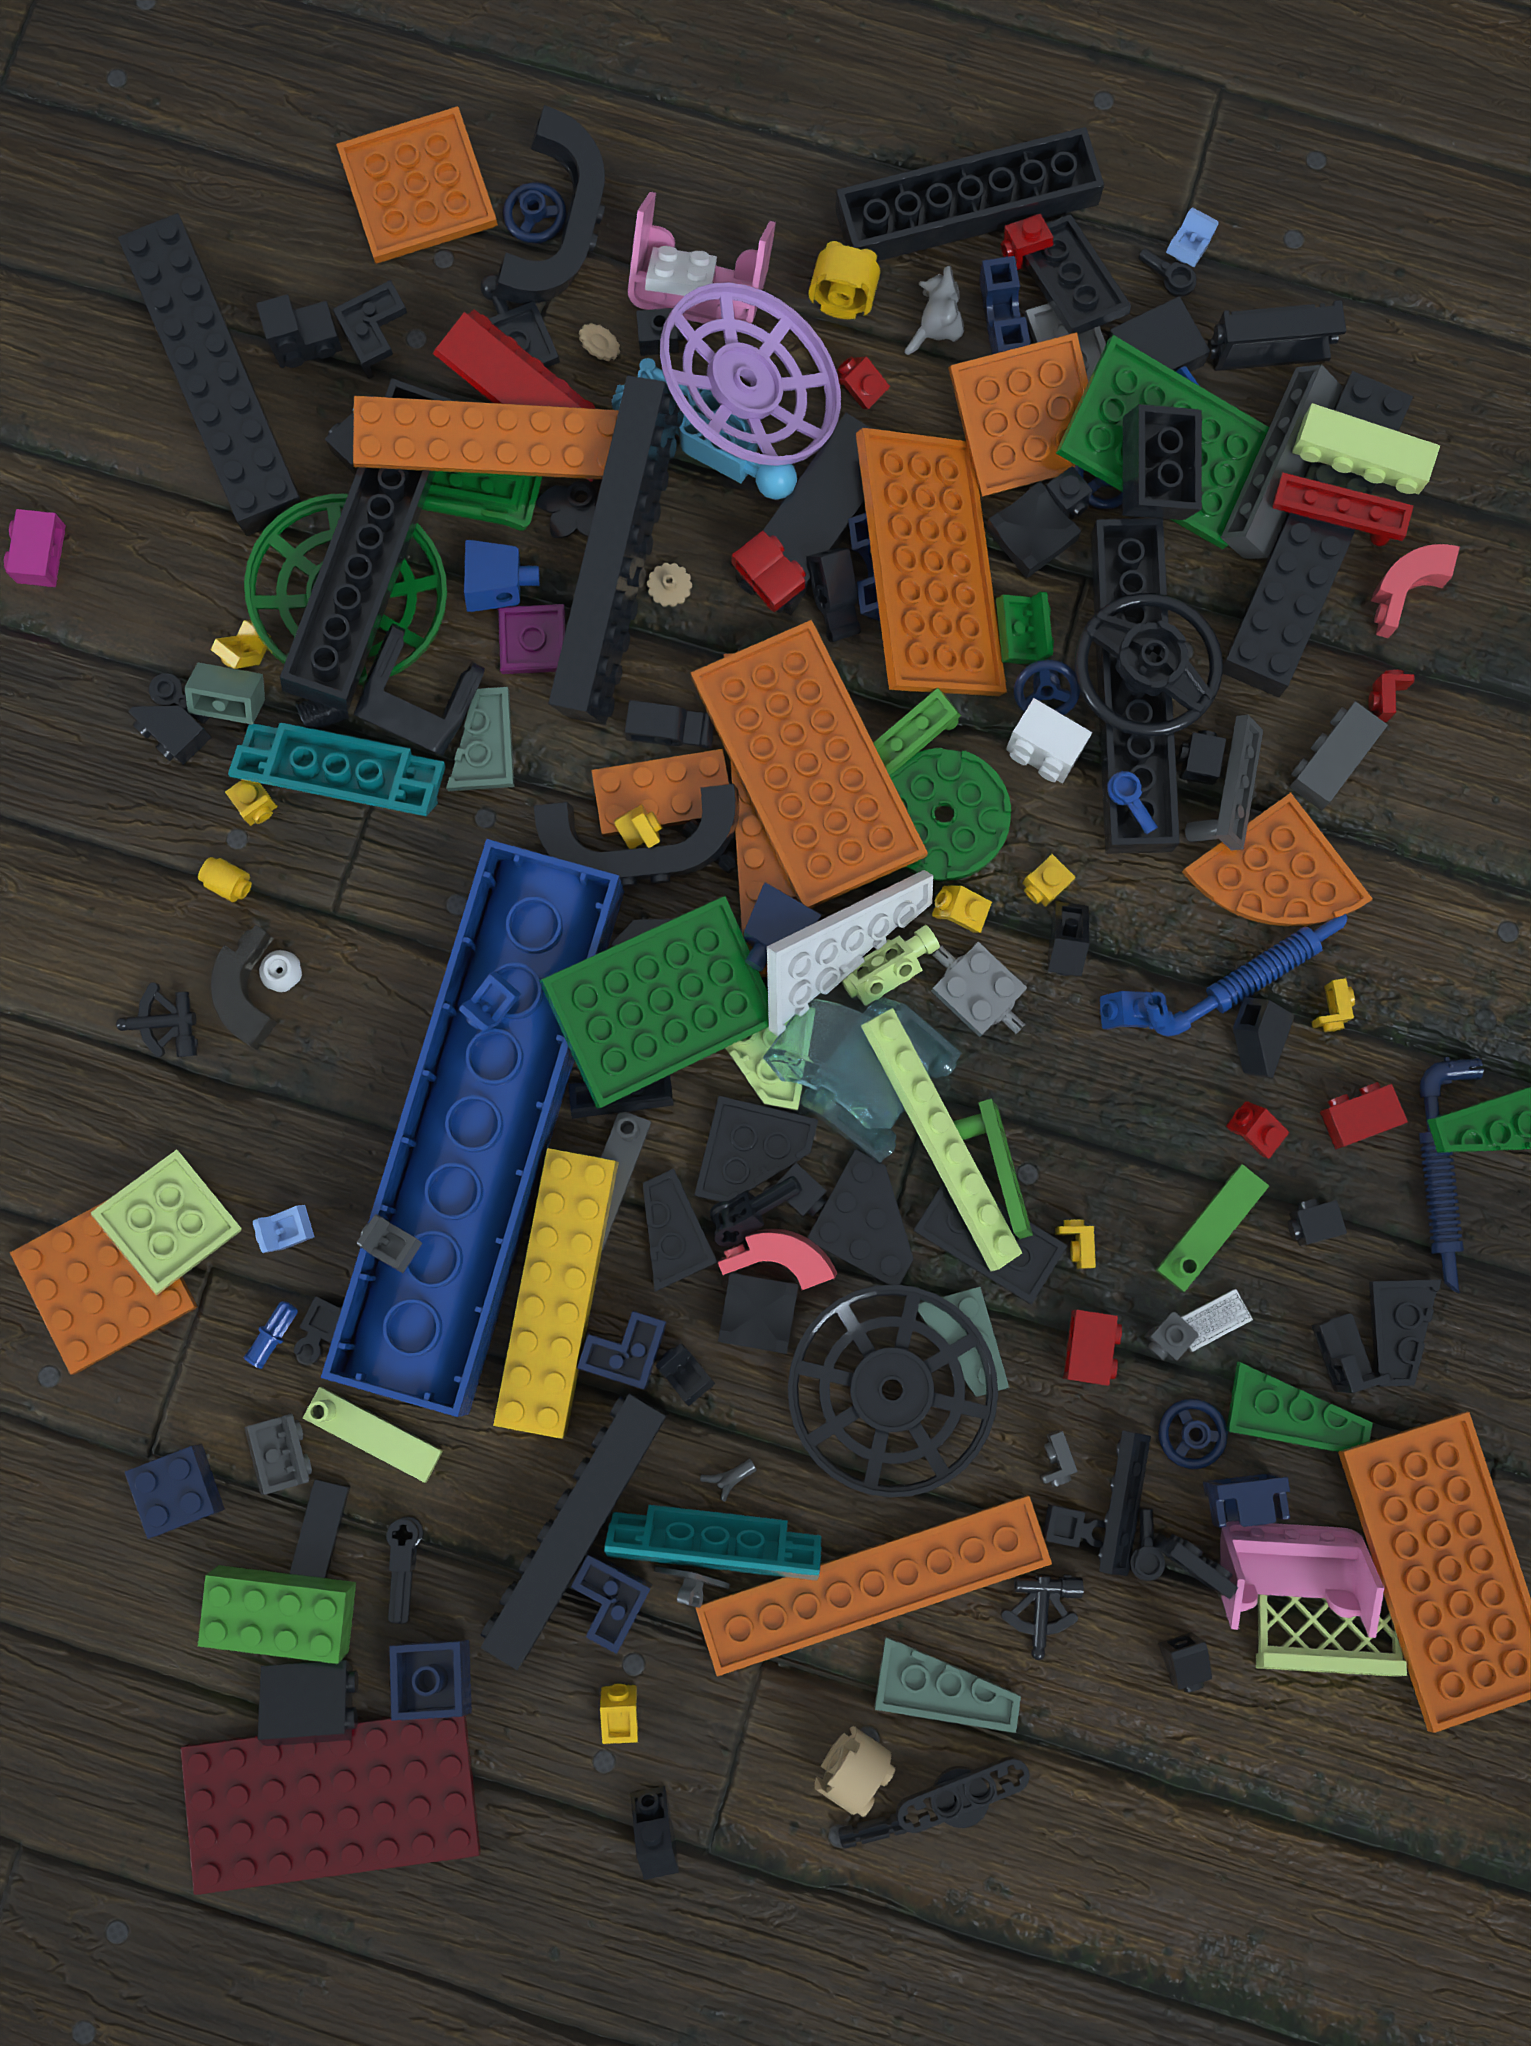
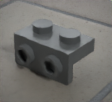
M292 1413L244 1427L261 1496L309 1482L308 1475L312 1473L311 1463L308 1455L302 1453L300 1440H303V1431L299 1420H294Z

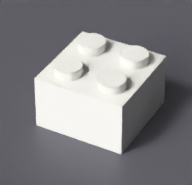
M1033 698L1015 727L1006 751L1010 752V757L1022 765L1030 764L1039 770L1038 773L1046 780L1056 782L1057 780L1063 784L1086 746L1092 732Z

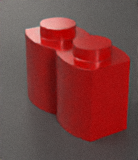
M761 531L732 554V564L743 579L755 590L766 606L772 612H775L805 588L804 577L806 573L796 560L790 562L783 555L785 549L776 536L771 535L769 537L764 531Z

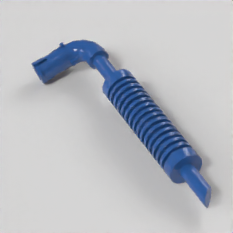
M1345 913L1337 918L1334 917L1314 931L1308 926H1304L1296 933L1290 935V937L1288 936L1280 941L1279 944L1269 948L1268 951L1258 955L1257 958H1253L1251 962L1249 961L1242 965L1240 969L1238 968L1231 972L1229 976L1226 975L1223 979L1218 980L1217 983L1215 982L1207 987L1208 997L1185 1012L1179 1011L1173 1015L1171 1011H1168L1165 995L1161 992H1151L1152 1003L1148 995L1144 998V1006L1150 1020L1148 1024L1149 1029H1154L1156 1033L1163 1036H1176L1190 1029L1191 1023L1215 1008L1220 1013H1225L1232 1006L1242 1002L1244 997L1252 996L1260 988L1263 989L1266 985L1271 984L1272 981L1274 982L1277 978L1282 977L1283 974L1285 975L1293 970L1294 967L1296 968L1304 963L1305 960H1309L1322 951L1321 941L1345 926L1347 914Z

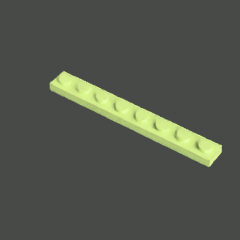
M893 1008L862 1024L861 1027L990 1271L999 1270L1021 1255L1022 1251Z

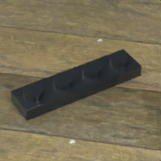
M1122 1430V1436L1116 1450L1118 1456L1116 1472L1111 1480L1112 1496L1110 1508L1105 1515V1538L1099 1551V1560L1101 1562L1099 1572L1128 1576L1151 1440L1150 1435Z

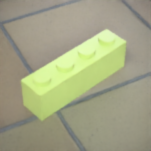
M1312 403L1303 417L1292 453L1300 455L1303 460L1308 462H1321L1330 465L1338 472H1352L1364 476L1369 482L1385 483L1396 487L1402 493H1415L1419 495L1430 480L1440 445Z

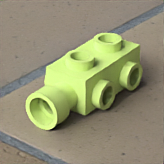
M925 925L915 931V936L907 941H904L900 936L893 940L886 939L887 943L879 950L876 949L863 957L865 962L842 981L851 998L857 996L866 1006L923 971L917 958L924 953L929 955L940 948L939 942L931 929Z

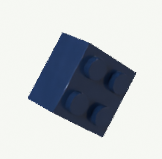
M203 1444L187 1447L125 1471L147 1539L225 1510Z
M469 1639L403 1643L389 1646L391 1721L462 1717L472 1713Z

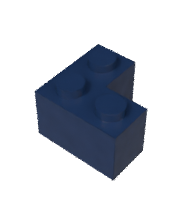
M632 1311L622 1344L588 1334L577 1368L637 1388L646 1389L667 1322Z
M592 1551L587 1555L571 1588L602 1604L585 1637L617 1654L653 1584Z

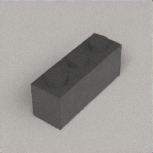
M1356 701L1348 710L1343 707L1340 708L1330 721L1334 728L1327 736L1322 732L1310 748L1315 752L1310 760L1307 761L1303 758L1291 773L1295 780L1289 788L1321 811L1331 802L1388 726V724Z

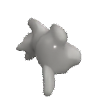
M951 266L944 268L943 275L938 274L926 282H919V286L924 288L923 296L929 297V301L923 311L921 327L905 348V354L910 355L918 350L926 338L937 341L949 339L954 342L962 337L965 330L963 319L957 307L960 299L957 281H954Z

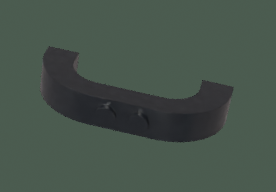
M546 105L543 106L537 121L530 149L552 157L564 166L570 175L573 193L559 249L553 257L543 261H529L506 253L503 258L493 296L520 304H527L535 301V303L548 301L560 295L572 284L587 253L592 254L598 238V234L593 233L595 223H601L605 210V205L600 204L605 184V170L601 153L595 141L587 130L572 117Z
M735 784L700 787L702 818L699 827L690 838L674 845L610 852L588 850L583 846L576 834L574 809L568 802L534 805L536 829L542 845L551 857L619 875L622 887L636 886L637 880L650 879L652 884L671 882L670 876L693 873L708 866L725 851L734 836L739 819L738 788Z

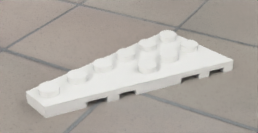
M922 870L767 946L769 1031L779 1036L786 1030L784 1024L795 1014L801 1017L809 1010L808 1003L820 993L828 994L864 963L863 956L873 947L879 950L887 943L886 936L898 926L904 928L932 904L933 875Z

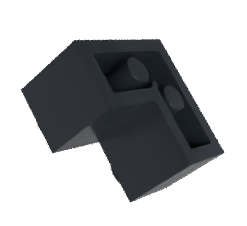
M287 294L256 303L266 339L281 368L298 367L305 361L315 358H329L336 352L343 351L335 321L327 301L295 309Z

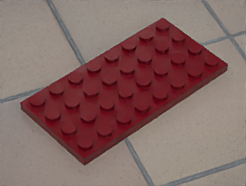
M466 1715L462 1717L391 1721V1717L358 1721L357 1728L352 1729V1739L347 1741L265 1746L258 1741V1735L189 1744L181 1747L194 1895L479 1856L481 1853Z

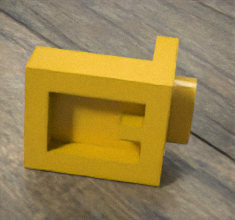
M242 779L225 791L240 812L242 818L250 826L255 823L265 822L272 816V811L278 807L262 784Z
M1051 854L1033 873H1030L1024 879L1022 884L1026 887L1024 892L1034 903L1039 904L1041 902L1047 907L1076 877Z
M1063 1220L1064 1226L1055 1228V1235L1076 1236V1241H1071L1070 1243L1071 1261L1077 1262V1269L1096 1268L1094 1226H1085L1084 1220Z
M613 1684L601 1688L602 1744L638 1742L636 1685Z

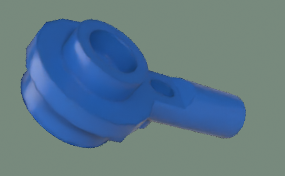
M1121 771L1114 774L1107 784V792L1113 802L1119 805H1128L1146 835L1158 828L1139 799L1142 794L1139 778L1129 771Z

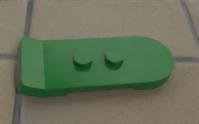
M436 471L422 510L502 524L525 531L531 523L542 476Z

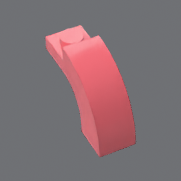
M1433 544L1420 547L1401 557L1389 569L1377 585L1371 599L1372 602L1379 603L1374 622L1378 623L1376 635L1389 638L1398 628L1405 597L1409 590L1418 586L1428 585L1443 588L1453 576L1460 546Z
M784 1229L754 1231L745 1237L749 1248L745 1249L743 1244L731 1247L724 1251L725 1257L718 1261L722 1275L757 1262L772 1261L780 1263L794 1273L802 1290L834 1279L837 1275V1271L830 1258L817 1244L803 1235Z

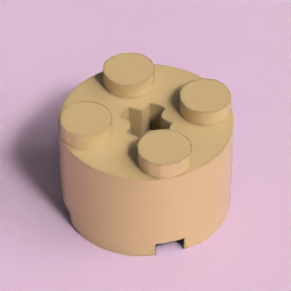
M852 1726L850 1728L852 1735L848 1736L843 1733L826 1755L821 1765L826 1772L823 1780L818 1776L816 1777L815 1789L850 1814L858 1813L864 1817L874 1804V1794L880 1785L886 1786L895 1772V1767L890 1764L891 1752L855 1726Z

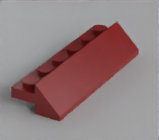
M475 309L469 314L465 312L462 314L433 352L437 358L493 403L596 409L593 403L581 397L570 388L566 381L554 375L539 359L532 357L513 338L505 335L486 316L478 313Z

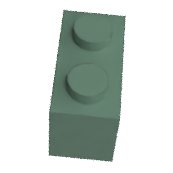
M198 662L185 685L188 713L253 725L265 701L263 674Z

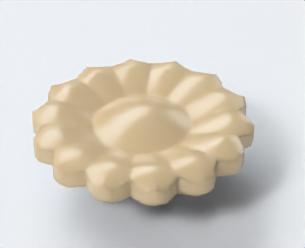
M592 323L589 325L584 324L582 329H580L579 340L592 356H596L600 360L610 361L611 359H616L617 355H619L620 344L617 342L616 336L611 334L609 329Z
M663 563L662 566H656L654 572L649 574V580L647 581L648 594L653 597L654 602L661 603L663 607L668 605L675 607L677 604L684 603L685 598L690 596V589H692L691 576L686 573L684 567H679L676 563L671 565Z

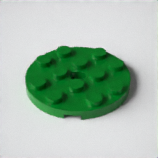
M933 748L916 753L899 769L889 775L928 852L927 857L903 868L913 874L925 870L932 874L933 880L953 881L979 872L998 855L1009 833L1011 803L1002 779L984 760L963 750L960 752ZM940 806H946L952 810L953 818L950 822H940L936 820L934 811Z

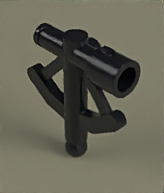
M150 983L140 1000L138 1016L128 1017L127 1019L119 1018L116 1021V1027L120 1031H126L127 1029L140 1030L143 1042L155 1057L164 1056L165 1050L163 1047L173 1037H176L177 1057L198 1056V1039H195V1035H192V1025H196L197 1018L195 1012H191L189 992H176V1006H174L159 992L160 985L158 983ZM154 999L158 1000L171 1014L151 1015V1006ZM173 1027L158 1042L152 1029Z
M1037 1574V1578L1014 1579V1591L1029 1594L1012 1610L1003 1609L1000 1615L1019 1632L1032 1635L1033 1649L1031 1655L1035 1660H1042L1045 1657L1044 1648L1046 1647L1047 1635L1060 1633L1077 1622L1078 1616L1072 1611H1066L1060 1602V1597L1081 1599L1084 1590L1082 1577H1072L1070 1574H1064L1059 1579H1051V1576L1047 1574ZM1035 1599L1033 1623L1020 1619L1017 1615ZM1049 1599L1061 1615L1060 1618L1052 1622H1048Z

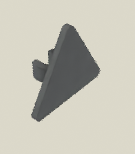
M655 1567L654 1569L656 1573L684 1579V1583L677 1595V1602L688 1606L701 1607L703 1602V1584L726 1589L730 1587L729 1583L693 1572Z

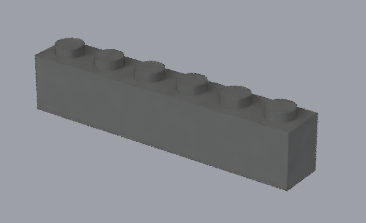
M1322 364L1296 367L1221 536V539L1243 559L1269 558L1288 515V512L1272 508L1280 476L1283 472L1304 478L1311 463L1303 460L1300 455L1292 453L1303 417L1312 403L1334 410L1343 386Z

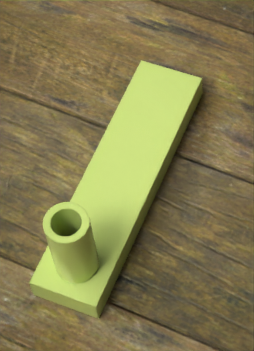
M324 1387L318 1388L303 1416V1419L424 1483L428 1481L443 1452L442 1449Z

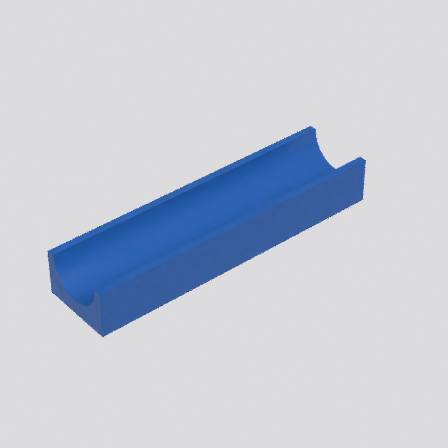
M486 839L369 1218L370 1222L374 1215L378 1214L390 1224L422 1242V1245L404 1273L399 1272L360 1248L321 1378L455 1417L470 1414L544 1165L546 1151L549 1148L575 1060L539 980L608 949L624 895L619 875ZM496 971L518 990L521 995L497 1026L487 1031H482L471 1026L466 1021L465 1015L459 1011V1007L462 1003L472 998L490 973Z

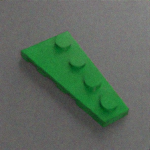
M1531 1086L1428 1119L1437 1153L1531 1150Z
M1237 1361L1227 1431L1335 1452L1370 1442L1372 1422Z

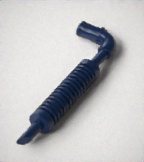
M1444 1057V1061L1430 1066L1420 1080L1419 1093L1420 1098H1424L1427 1132L1419 1134V1142L1424 1145V1147H1420V1151H1424V1154H1421V1158H1425L1422 1161V1165H1426V1167L1422 1169L1427 1173L1423 1175V1178H1427V1181H1424V1185H1428V1188H1425V1192H1429V1195L1425 1196L1426 1199L1430 1200L1426 1202V1205L1430 1206L1427 1212H1431L1428 1219H1432V1222L1428 1224L1433 1227V1229H1429V1233H1433V1236H1430V1240H1434V1243H1431L1432 1254L1441 1253L1444 1283L1456 1293H1460L1455 1252H1463L1464 1246L1463 1241H1459V1238H1462V1234H1458V1231H1462V1228L1457 1225L1461 1224V1220H1457V1217H1460V1213H1456V1210H1459V1206H1455L1459 1201L1454 1198L1458 1196V1193H1454L1457 1186H1453V1183H1456V1179H1452V1176H1456V1174L1451 1171V1169H1455V1166L1451 1165L1454 1162V1158H1450L1453 1152L1437 1153L1427 1120L1440 1116L1438 1097L1441 1096V1084H1451V1080H1480L1483 1076V1069H1470L1476 1068V1066H1483L1480 1058L1449 1060V1057Z

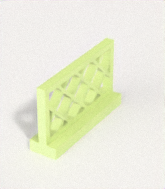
M1258 1594V1653H1256V1668L1392 1677L1407 1676V1663L1403 1661V1653L1393 1622L1392 1629L1387 1625L1390 1620L1392 1621L1390 1613L1384 1619L1379 1617L1377 1633L1383 1628L1392 1638V1653H1380L1370 1642L1372 1638L1368 1637V1635L1365 1637L1351 1622L1356 1616L1345 1618L1337 1615L1343 1623L1329 1634L1316 1620L1329 1607L1325 1598H1321L1325 1603L1311 1615L1298 1601L1301 1597L1286 1596L1290 1601L1276 1613L1267 1603V1595ZM1293 1605L1308 1619L1296 1632L1281 1618ZM1267 1612L1273 1617L1269 1622H1267ZM1276 1621L1290 1635V1638L1281 1647L1268 1646V1629ZM1311 1624L1326 1638L1316 1649L1309 1648L1299 1638ZM1346 1626L1361 1640L1352 1651L1344 1650L1334 1639ZM1295 1641L1301 1648L1289 1646ZM1330 1643L1336 1650L1324 1648ZM1366 1646L1371 1652H1362L1360 1650Z

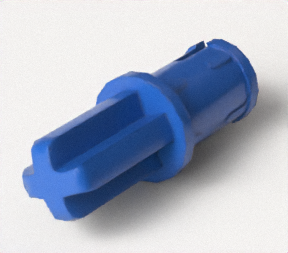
M281 1301L265 1326L259 1327L260 1334L247 1354L244 1355V1359L251 1365L263 1369L264 1364L277 1344L283 1343L284 1339L282 1336L297 1315L298 1309L288 1302Z

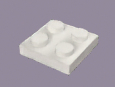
M671 246L653 247L646 276L645 290L685 296L698 287L712 284L717 256L709 255L704 251H678Z

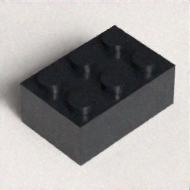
M1138 404L1123 416V516L1186 520L1202 510V410Z

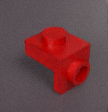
M1041 213L1006 225L1004 228V241H1001L1003 257L1015 256L1017 270L1022 269L1023 256L1053 246V235Z
M867 356L849 357L837 368L839 371L837 374L839 384L846 387L863 410L869 409L890 388V385Z
M1388 670L1381 674L1373 683V691L1369 694V710L1373 711V714L1383 722H1388L1396 714V690H1407L1415 682L1414 674H1404L1402 670Z
M1248 1101L1244 1102L1235 1111L1233 1118L1226 1126L1231 1132L1242 1136L1261 1156L1270 1159L1290 1133L1266 1108Z

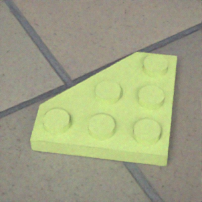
M809 1009L801 1017L795 1014L784 1024L786 1030L779 1036L769 1031V1027L725 1048L764 1105L798 1111L816 1010Z

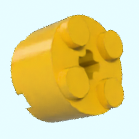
M837 241L827 243L826 249L819 253L808 293L811 302L814 303L815 299L821 304L820 310L839 319H855L856 314L864 312V316L867 315L872 308L880 277V267L876 262L877 255L875 252L869 249L860 250L844 246Z

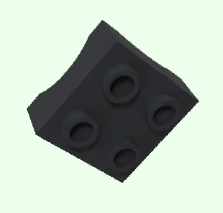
M1041 481L1013 504L989 518L986 530L1026 579L1077 542L1081 534L1079 527L1062 512Z
M730 1273L718 1342L787 1354L798 1284Z

